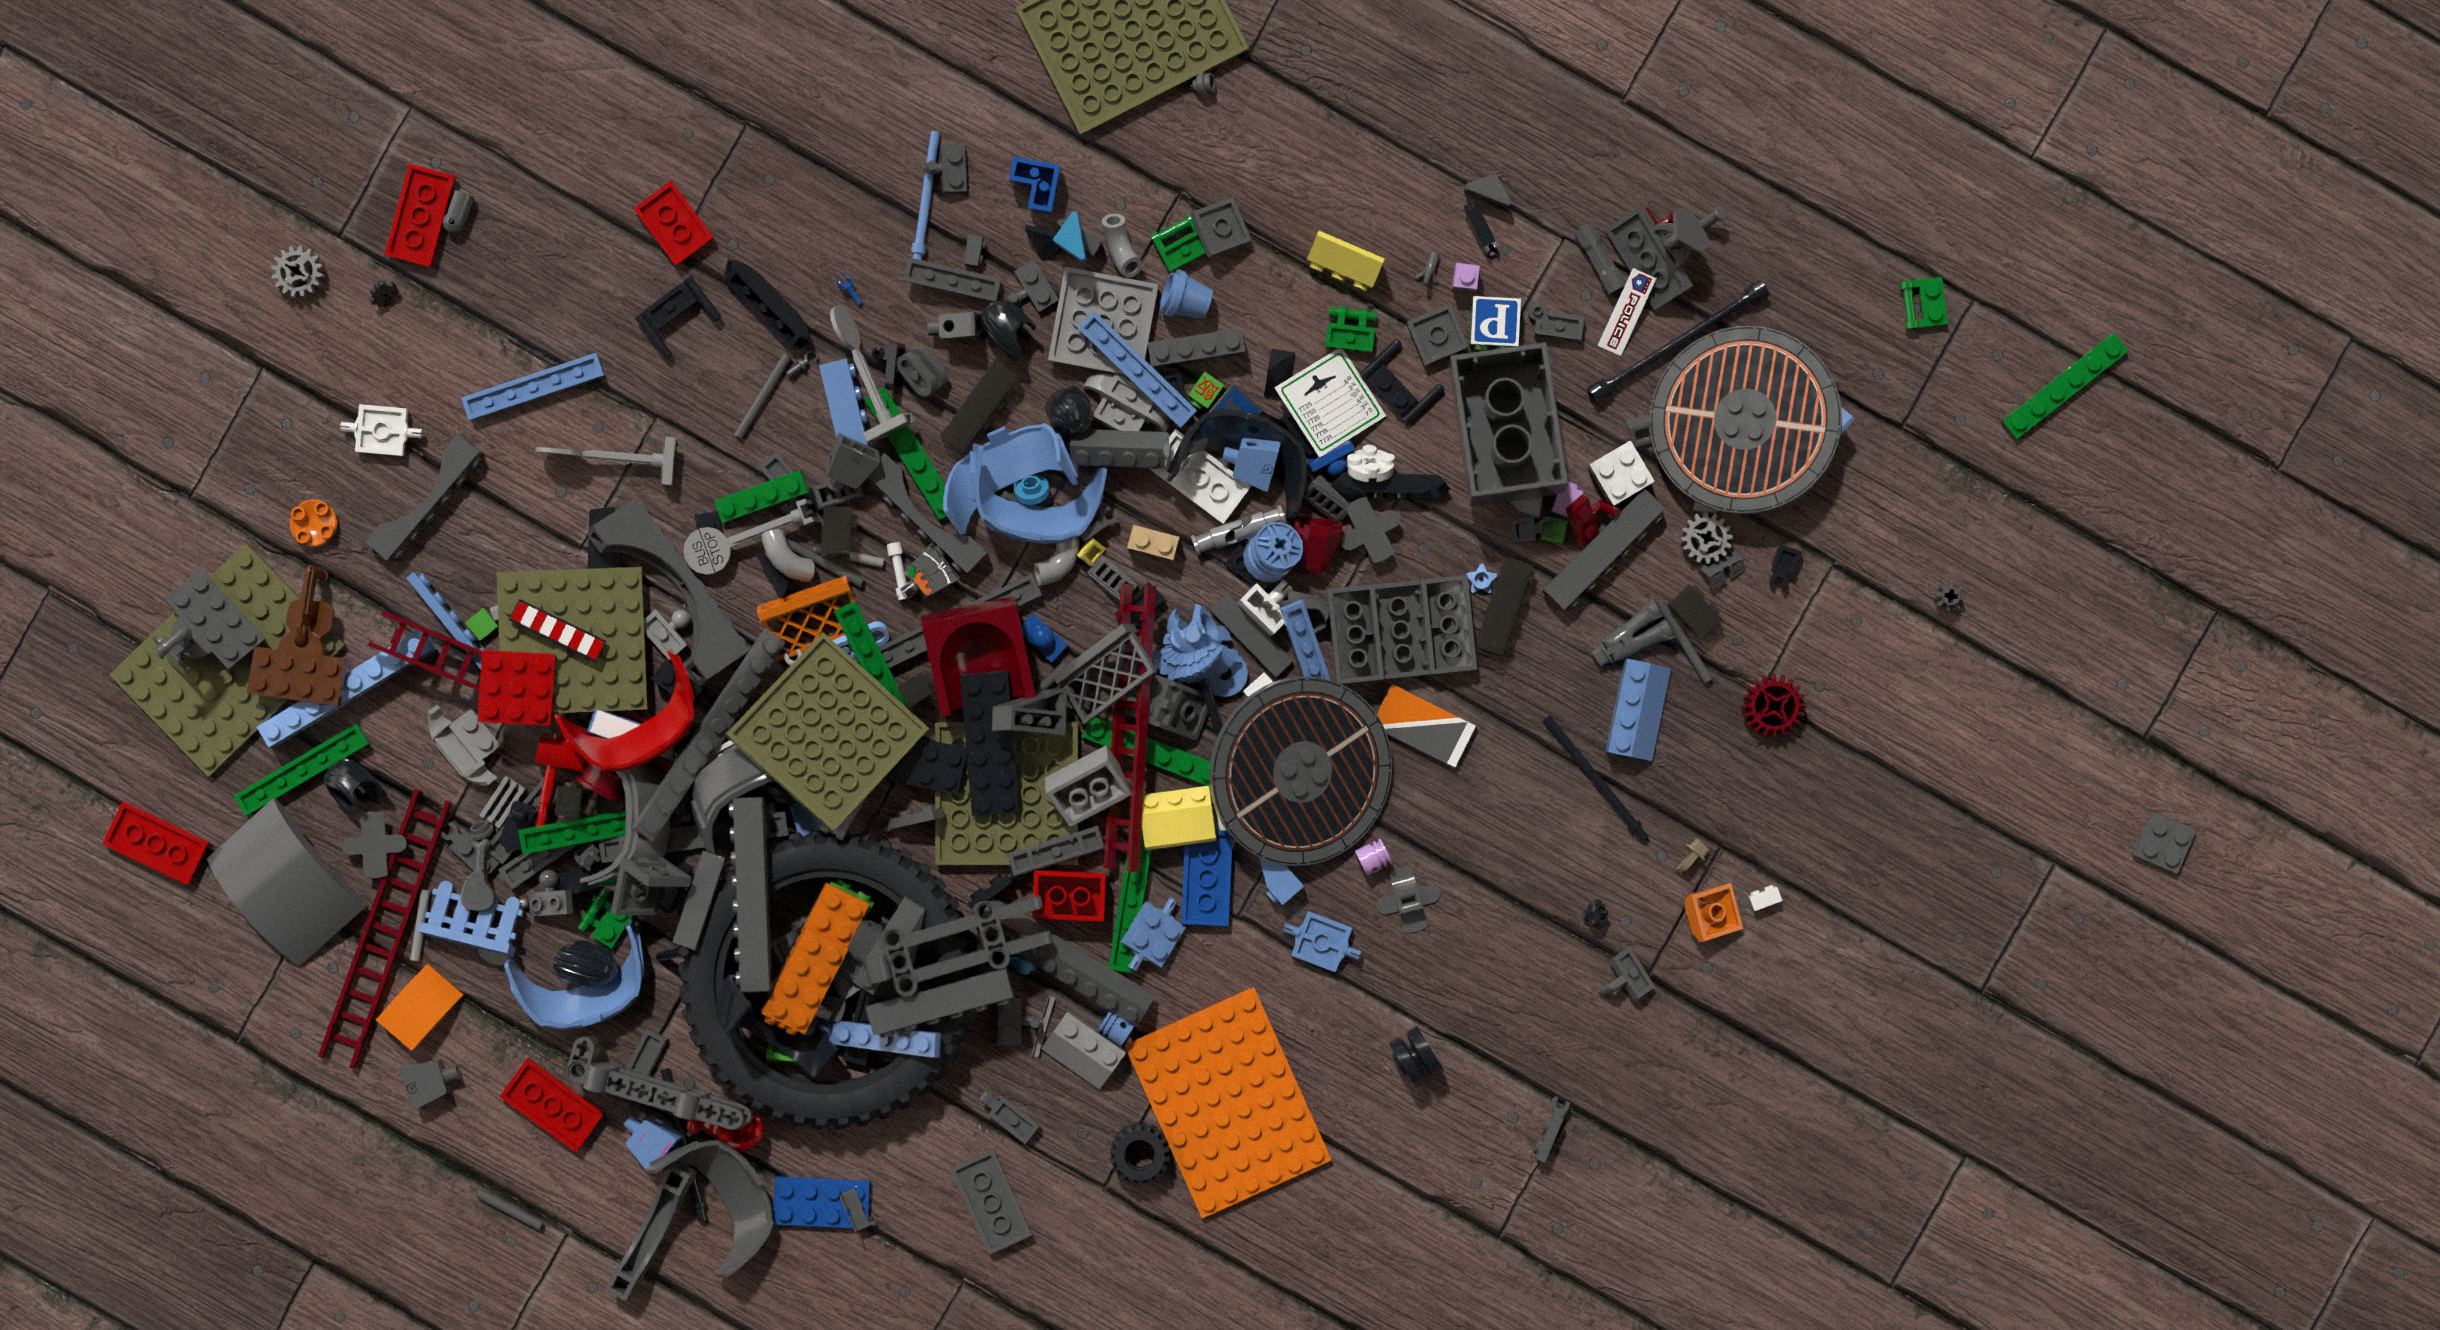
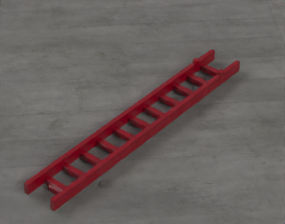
M1121 583L1120 610L1117 612L1119 626L1131 623V611L1143 612L1140 615L1142 630L1137 629L1138 633L1136 635L1141 636V645L1152 662L1156 586H1144L1143 606L1132 605L1133 584ZM1128 642L1125 645L1124 654L1133 656V653L1129 652ZM1123 657L1121 671H1128V658ZM1140 661L1139 675H1143L1148 670L1144 663ZM1120 674L1119 688L1124 689L1127 686L1129 676ZM1151 677L1138 686L1137 702L1126 701V696H1124L1113 706L1111 753L1118 761L1120 767H1122V754L1134 755L1133 772L1122 771L1125 778L1132 779L1131 796L1121 800L1122 802L1131 803L1130 820L1118 818L1119 802L1107 807L1104 869H1115L1116 849H1119V851L1128 852L1127 872H1139ZM1125 707L1137 708L1136 725L1124 724ZM1124 730L1135 731L1134 749L1123 747ZM1118 825L1129 826L1128 844L1117 842Z
M382 610L381 616L400 623L398 629H395L390 641V649L370 641L367 645L368 647L477 691L480 690L479 685L463 678L473 654L482 656V650ZM406 626L423 632L412 658L395 652ZM429 635L445 641L435 667L418 661ZM451 644L468 651L458 676L441 670ZM629 710L617 711L624 714L623 717L627 719L632 717L642 722L649 720V718ZM579 713L572 714L569 722L579 731L588 736L608 739L575 725ZM552 714V715H551V721H554V722L557 723L555 717H554L553 714Z
M414 789L398 834L408 840L427 846L426 856L423 863L399 855V852L391 853L387 863L388 875L383 876L317 1056L320 1058L325 1057L331 1038L354 1046L356 1049L349 1065L350 1069H355L438 843L440 832L443 829L452 801L445 800L439 818H436V814L425 810H420V812L414 810L421 792L420 789ZM412 816L436 824L431 841L406 832ZM395 861L420 869L415 885L390 876ZM387 883L412 891L407 907L382 899ZM380 905L404 914L399 930L374 921ZM372 927L396 936L391 951L366 943ZM364 949L388 957L383 974L358 965ZM355 972L380 980L375 996L350 988ZM347 994L372 1003L367 1018L342 1010ZM339 1016L364 1025L358 1040L334 1032Z

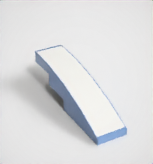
M595 709L587 731L605 738H612L641 725V723ZM673 747L660 755V757L674 761Z

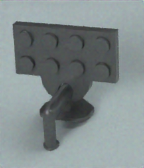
M1642 205L1605 229L1630 271L1634 268L1656 278L1647 298L1653 309L1656 310L1693 286L1681 265L1687 260L1689 249L1699 254L1709 248L1710 241L1704 230L1719 220H1724L1727 217V212L1723 207L1719 206L1715 208L1714 212L1698 221L1690 209L1683 207L1673 213L1674 224L1663 222L1655 225L1646 208Z
M200 569L164 598V601L179 618L173 624L172 636L167 640L163 641L156 634L153 636V640L158 646L153 648V650L161 659H164L166 656L169 662L184 675L188 673L187 667L181 661L184 656L200 659L213 654L229 671L250 654L254 647L261 645L265 638L210 577Z

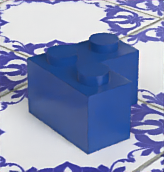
M1013 156L1009 176L1010 183L1032 187L1028 204L1029 211L1053 215L1061 166Z

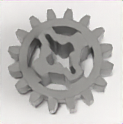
M289 246V253L281 250L283 257H275L274 259L278 264L277 266H271V269L276 270V274L271 276L272 279L279 280L275 286L277 288L284 287L282 293L286 295L291 291V296L297 298L298 292L302 297L307 296L306 291L314 294V285L320 287L322 285L318 278L325 277L324 274L319 273V270L324 268L323 264H317L320 256L315 255L312 257L314 251L308 249L305 252V247L299 246L297 251L295 247ZM301 256V257H298L296 261H291V262L288 261L289 259H291V258H293V257ZM310 265H312V269H313V274H312V275H311L310 269H309ZM291 267L298 268L305 277L297 275ZM283 269H285V271H286V278H285V279H284V276H283ZM301 282H307V284L304 286L295 287L298 286Z
M1707 512L1703 513L1702 518L1696 514L1694 515V522L1691 520L1686 521L1689 528L1681 529L1682 532L1686 533L1685 537L1680 538V541H1686V545L1682 549H1689L1688 557L1691 558L1695 555L1697 563L1702 558H1704L1705 564L1710 563V558L1717 562L1719 561L1718 554L1726 556L1724 548H1731L1732 546L1727 543V540L1733 538V535H1727L1726 532L1731 527H1724L1722 525L1725 521L1724 518L1717 521V514L1715 513L1711 518H1708ZM1707 522L1704 529H1694L1699 523ZM1716 526L1720 530L1722 538L1717 536L1715 532ZM1709 532V537L1714 541L1704 544V539L1699 535ZM1691 538L1695 539L1698 545L1697 549L1693 547ZM1709 547H1719L1715 552L1706 554Z

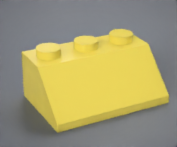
M1318 231L1307 258L1311 269L1321 273L1323 270L1329 271L1334 279L1342 282L1345 279L1354 282V287L1366 291L1367 288L1372 290L1385 260L1380 256L1321 231Z
M1209 786L1143 795L1142 830L1145 850L1216 841Z

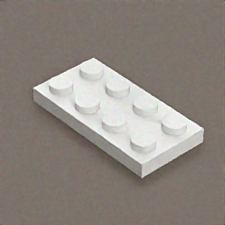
M1175 429L1169 437L1170 454L1166 467L1149 469L1224 524L1251 488V485L1234 478L1233 471L1204 450L1189 455L1181 463L1178 475L1171 482L1167 481L1169 475L1167 470L1184 437L1182 433Z

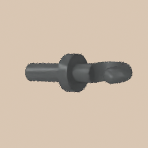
M808 351L804 356V360L801 361L799 359L797 361L798 364L788 370L786 374L790 377L800 369L804 371L806 365L809 364L808 355L814 354L816 361H818V354L815 351Z

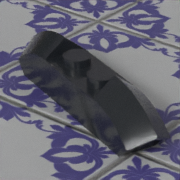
M728 259L724 271V281L790 348L801 350L813 346L810 332L802 317L772 285L747 264Z
M1343 472L1331 484L1340 495L1351 500L1364 498L1367 496V493H1371V498H1385V494H1395V498L1409 499V494H1413L1414 503H1424L1435 500L1450 490V487L1439 475L1393 474L1384 481L1377 482V478H1369V482H1363L1351 477L1348 472Z

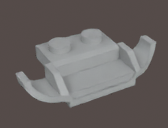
M1105 373L1089 376L1082 387L1100 394L1099 397L1102 400L1093 414V420L1112 430L1140 431L1144 422L1147 424L1152 422L1162 432H1166L1171 424L1170 418L1134 383L1118 374Z
M438 705L430 709L427 713L432 742L461 778L463 777L472 783L484 786L497 779L495 774H492L485 767L483 760L499 749L501 745L482 722H477L478 717L473 710L470 709L452 723L450 719L447 720Z

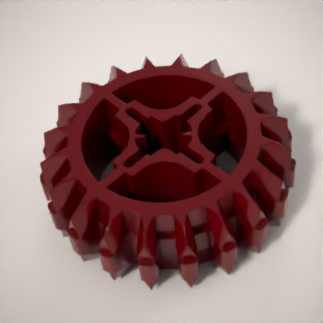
M1771 674L1770 681H1768L1766 675L1761 676L1763 684L1758 680H1754L1753 684L1756 686V689L1748 686L1746 689L1752 693L1751 696L1743 695L1742 697L1744 700H1749L1748 704L1741 705V708L1749 709V712L1743 714V718L1750 716L1752 718L1747 722V725L1752 726L1756 723L1754 732L1758 733L1763 728L1762 736L1767 737L1769 730L1771 731L1772 738L1777 737L1778 730L1782 737L1786 736L1785 728L1790 732H1794V727L1791 724L1794 723L1800 726L1801 722L1796 717L1805 716V713L1798 712L1799 708L1806 707L1805 703H1799L1798 701L1805 698V695H1796V692L1801 689L1800 686L1791 688L1794 682L1792 679H1789L1785 684L1784 675H1781L1778 681L1776 674ZM1777 686L1784 689L1786 693L1773 697L1765 688ZM1760 693L1764 706L1759 713H1756L1755 702ZM1791 698L1792 711L1787 718L1784 712V705ZM1770 700L1772 702L1780 701L1778 702L1779 706H1776L1778 707V712L1775 710L1767 711L1769 710L1768 706H1771L1769 705ZM1772 714L1782 724L1770 726L1761 720Z

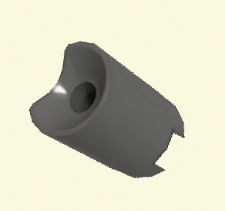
M455 190L448 213L443 218V226L447 231L458 233L464 228L474 199L473 196Z

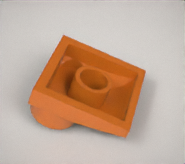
M1731 883L1691 893L1686 897L1685 909L1691 932L1699 942L1743 929Z

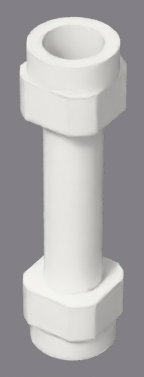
M901 542L887 544L888 555L892 556L898 588H896L898 600H904L907 598L902 594L900 588L907 582L901 554H903Z

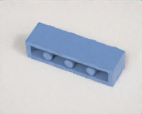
M848 359L819 365L836 437L838 433H841L867 446H874L873 440L866 442L863 435L866 432L864 424L868 423L865 409L861 410L859 401L863 400L860 387H855L853 378L857 377L854 363L850 364Z

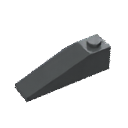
M905 896L885 929L896 928L903 935L922 930L926 909ZM890 932L886 936V942L890 946L895 945L898 941V936L895 932ZM880 937L867 958L883 954ZM918 944L907 947L912 967L916 959ZM901 955L895 956L892 961L893 966L896 969L902 968L905 963L904 958ZM863 965L853 980V983L876 996L889 999L902 996L895 992L891 979L868 984ZM904 978L900 981L899 988L902 992H905L908 987L909 979Z

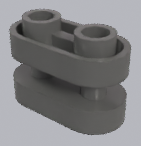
M918 345L900 356L897 360L899 372L916 393L921 396H928L936 389L945 385L948 380L946 370L925 346Z

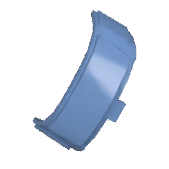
M1048 424L1026 426L1012 432H1008L1004 426L987 434L990 441L982 445L983 454L980 474L982 480L993 493L1027 476L1049 469L1064 471L1073 486L1078 484L1076 478L1079 476L1059 433L1056 434ZM970 453L962 460L956 462L945 485L943 510L960 535L965 534L970 517L977 508V504L972 498Z
M973 444V452L970 451L972 498L977 504L983 522L992 530L1012 539L1040 544L1061 543L1074 539L1076 535L1080 536L1094 519L1104 496L1103 489L1107 468L1096 466L1092 478L1083 493L1064 506L1042 507L1006 500L995 495L990 490L980 474L983 446Z
M630 919L626 926L631 940L630 955L617 972L616 977L606 986L599 988L580 986L569 990L551 991L533 984L518 967L514 958L509 957L504 964L510 981L511 991L523 1010L541 1027L546 1026L547 1028L562 1030L594 1025L611 1019L629 1008L638 997L641 978L644 977L639 926H635L634 919Z

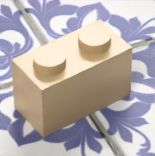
M1133 525L1127 548L1174 561L1180 538Z

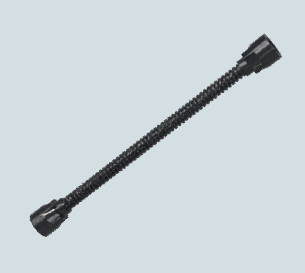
M1761 280L1756 281L1744 289L1745 293L1737 301L1735 300L1732 304L1730 303L1724 307V309L1722 308L1719 312L1698 323L1696 327L1694 326L1691 330L1689 329L1683 333V335L1681 334L1678 338L1676 337L1670 341V343L1668 342L1665 346L1663 345L1660 349H1657V351L1655 350L1652 354L1647 355L1642 361L1639 360V362L1630 366L1629 369L1627 368L1624 372L1622 371L1613 378H1608L1607 380L1602 378L1587 387L1591 398L1596 404L1613 394L1611 390L1616 388L1617 384L1619 385L1622 381L1627 380L1632 374L1635 375V373L1643 370L1645 366L1647 367L1650 363L1652 364L1658 358L1660 359L1663 355L1665 356L1668 352H1671V350L1673 351L1676 347L1678 348L1681 344L1686 343L1689 339L1710 328L1717 321L1719 322L1730 315V313L1732 314L1735 310L1737 311L1743 305L1747 306L1750 303L1755 305L1770 296L1767 287Z

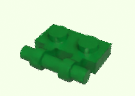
M1339 306V308L1330 307L1329 316L1338 317L1337 324H1327L1325 347L1372 353L1375 328L1366 327V321L1376 322L1377 312H1369L1368 309L1360 308V310L1346 309V306ZM1345 318L1359 320V325H1344Z
M603 887L599 894H595L592 899L594 902L588 912H584L582 915V921L578 928L586 932L590 925L596 927L592 937L612 949L633 915H614L611 912L613 903L607 900L611 891ZM601 907H604L608 911L600 921L596 918V915Z

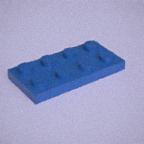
M1215 830L1216 841L1185 845L1181 924L1229 926L1233 837L1227 830Z
M775 1176L773 1225L853 1228L849 1220V1216L852 1215L849 1208L848 1212L845 1211L839 1196L855 1188L862 1203V1209L866 1217L869 1218L870 1180Z

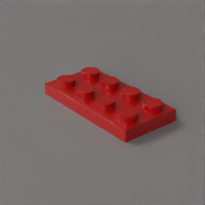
M408 164L384 255L432 268L443 228V218L447 214L456 180L455 175Z
M122 801L102 844L186 885H190L210 841L135 805Z
M529 1057L499 1096L575 1152L580 1149L605 1114L604 1111Z

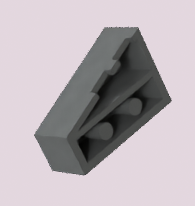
M1067 688L1047 689L1035 693L1036 697L1026 699L1022 697L994 706L992 731L1039 736L1065 735Z

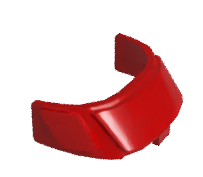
M672 648L667 651V654L673 662L676 686L670 702L657 715L622 735L604 739L587 736L582 733L561 712L554 716L566 742L585 761L590 762L597 768L610 772L628 770L642 766L670 750L687 734L693 720L694 695L679 654L675 655Z

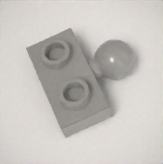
M655 609L644 619V632L668 660H671L667 654L669 649L672 648L675 655H677L688 646L676 629L687 627L691 620L690 615L685 610H677L673 613L669 623Z

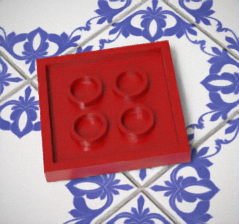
M482 650L477 722L551 726L555 654Z

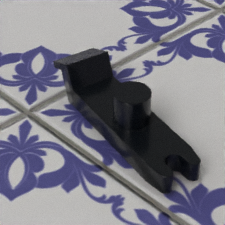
M1472 201V209H1469L1468 205H1464L1463 208L1482 246V251L1488 259L1500 252L1478 204Z

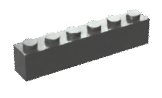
M1645 488L1642 489L1620 511L1619 516L1614 517L1542 591L1562 610H1565L1567 607L1571 610L1580 601L1578 596L1583 591L1588 593L1597 584L1594 579L1600 573L1605 576L1613 568L1611 562L1616 557L1619 559L1623 558L1630 550L1627 546L1633 540L1638 542L1647 533L1644 529L1650 523L1654 526L1664 516L1661 512L1665 508Z
M1003 968L919 991L910 996H901L868 1005L866 1010L873 1036L880 1034V1038L893 1035L894 1030L903 1028L904 1032L918 1028L917 1023L926 1021L927 1025L940 1022V1017L949 1015L950 1019L963 1016V1011L968 1009L978 1012L987 1009V1004L996 1002V1006L1010 1003V998L1014 997V991L1008 969Z

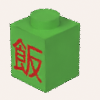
M1204 372L1188 394V397L1191 398L1190 403L1199 410H1202L1203 407L1208 410L1224 388V385Z

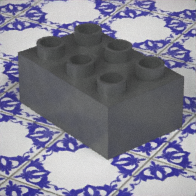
M1546 342L1451 356L1449 375L1469 507L1564 494L1568 480Z

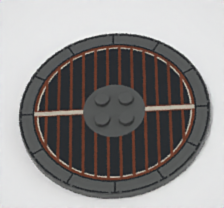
M1736 326L1721 329L1699 338L1681 351L1669 364L1660 378L1653 395L1650 410V421H1652L1650 433L1654 451L1661 467L1668 478L1685 495L1695 502L1716 511L1742 515L1758 514L1792 503L1803 496L1821 479L1831 464L1838 448L1842 428V408L1836 384L1829 370L1808 346L1796 338L1774 329L1759 326Z
M1298 676L1278 680L1260 688L1243 700L1221 728L1210 762L1209 780L1212 801L1216 813L1228 833L1236 842L1254 855L1282 865L1301 866L1316 864L1348 850L1374 824L1389 792L1392 776V755L1389 740L1380 718L1374 709L1356 692L1335 681L1319 677Z

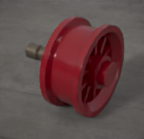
M585 761L588 765L582 776H577L576 781L593 791V794L583 813L592 816L594 808H596L602 796L615 802L623 803L624 799L622 796L625 791L619 775L615 771L602 770Z

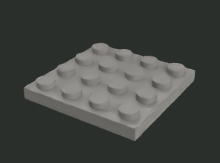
M1065 267L1048 361L1124 375L1077 328L1095 311L1145 360L1158 284Z

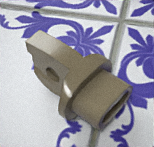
M1695 839L1690 845L1686 844L1684 850L1687 856L1675 870L1682 874L1693 862L1704 863V857L1710 850L1698 839Z

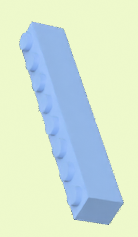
M417 630L400 640L395 652L412 658L423 632ZM430 635L418 661L438 650ZM380 652L346 673L341 706L299 701L257 726V729L268 747H276L413 664Z

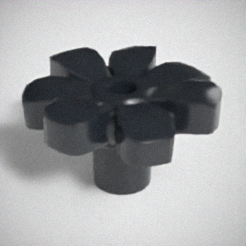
M377 281L374 284V288L370 291L372 295L370 302L373 305L377 304L378 307L384 306L386 302L389 305L395 302L393 297L399 294L396 284L394 282L386 284L384 281Z

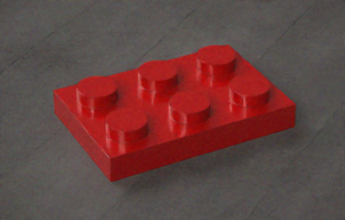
M671 180L633 208L676 266L680 265L715 238Z

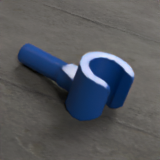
M843 273L847 277V281L844 284H841L836 278V283L851 295L856 304H861V299L852 287V278Z

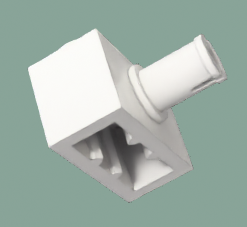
M1281 580L1269 594L1256 583L1237 602L1269 636L1273 635L1284 624L1280 611L1281 607L1276 602L1283 601L1288 594V590L1293 591L1290 585L1283 592L1281 591L1288 584L1284 580Z

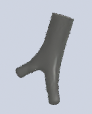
M1431 251L1427 265L1421 273L1415 276L1416 280L1424 277L1423 284L1427 285L1431 277L1434 284L1437 283L1435 268L1440 256L1439 253Z

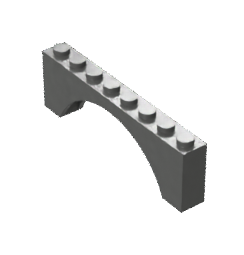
M637 498L594 524L586 533L600 553H623L647 561L662 571L679 589L688 605L694 629L693 649L686 669L699 687L742 659L750 651L745 639L735 631L731 620L720 611L717 601L709 596L702 581L694 576L688 563L677 553L676 546L671 541H668L663 534L661 526L654 522L649 515L647 507L640 503Z

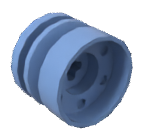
M1271 522L1264 525L1246 545L1243 553L1244 564L1248 572L1256 579L1263 582H1276L1281 580L1301 559L1303 543L1298 532L1290 525L1283 522Z

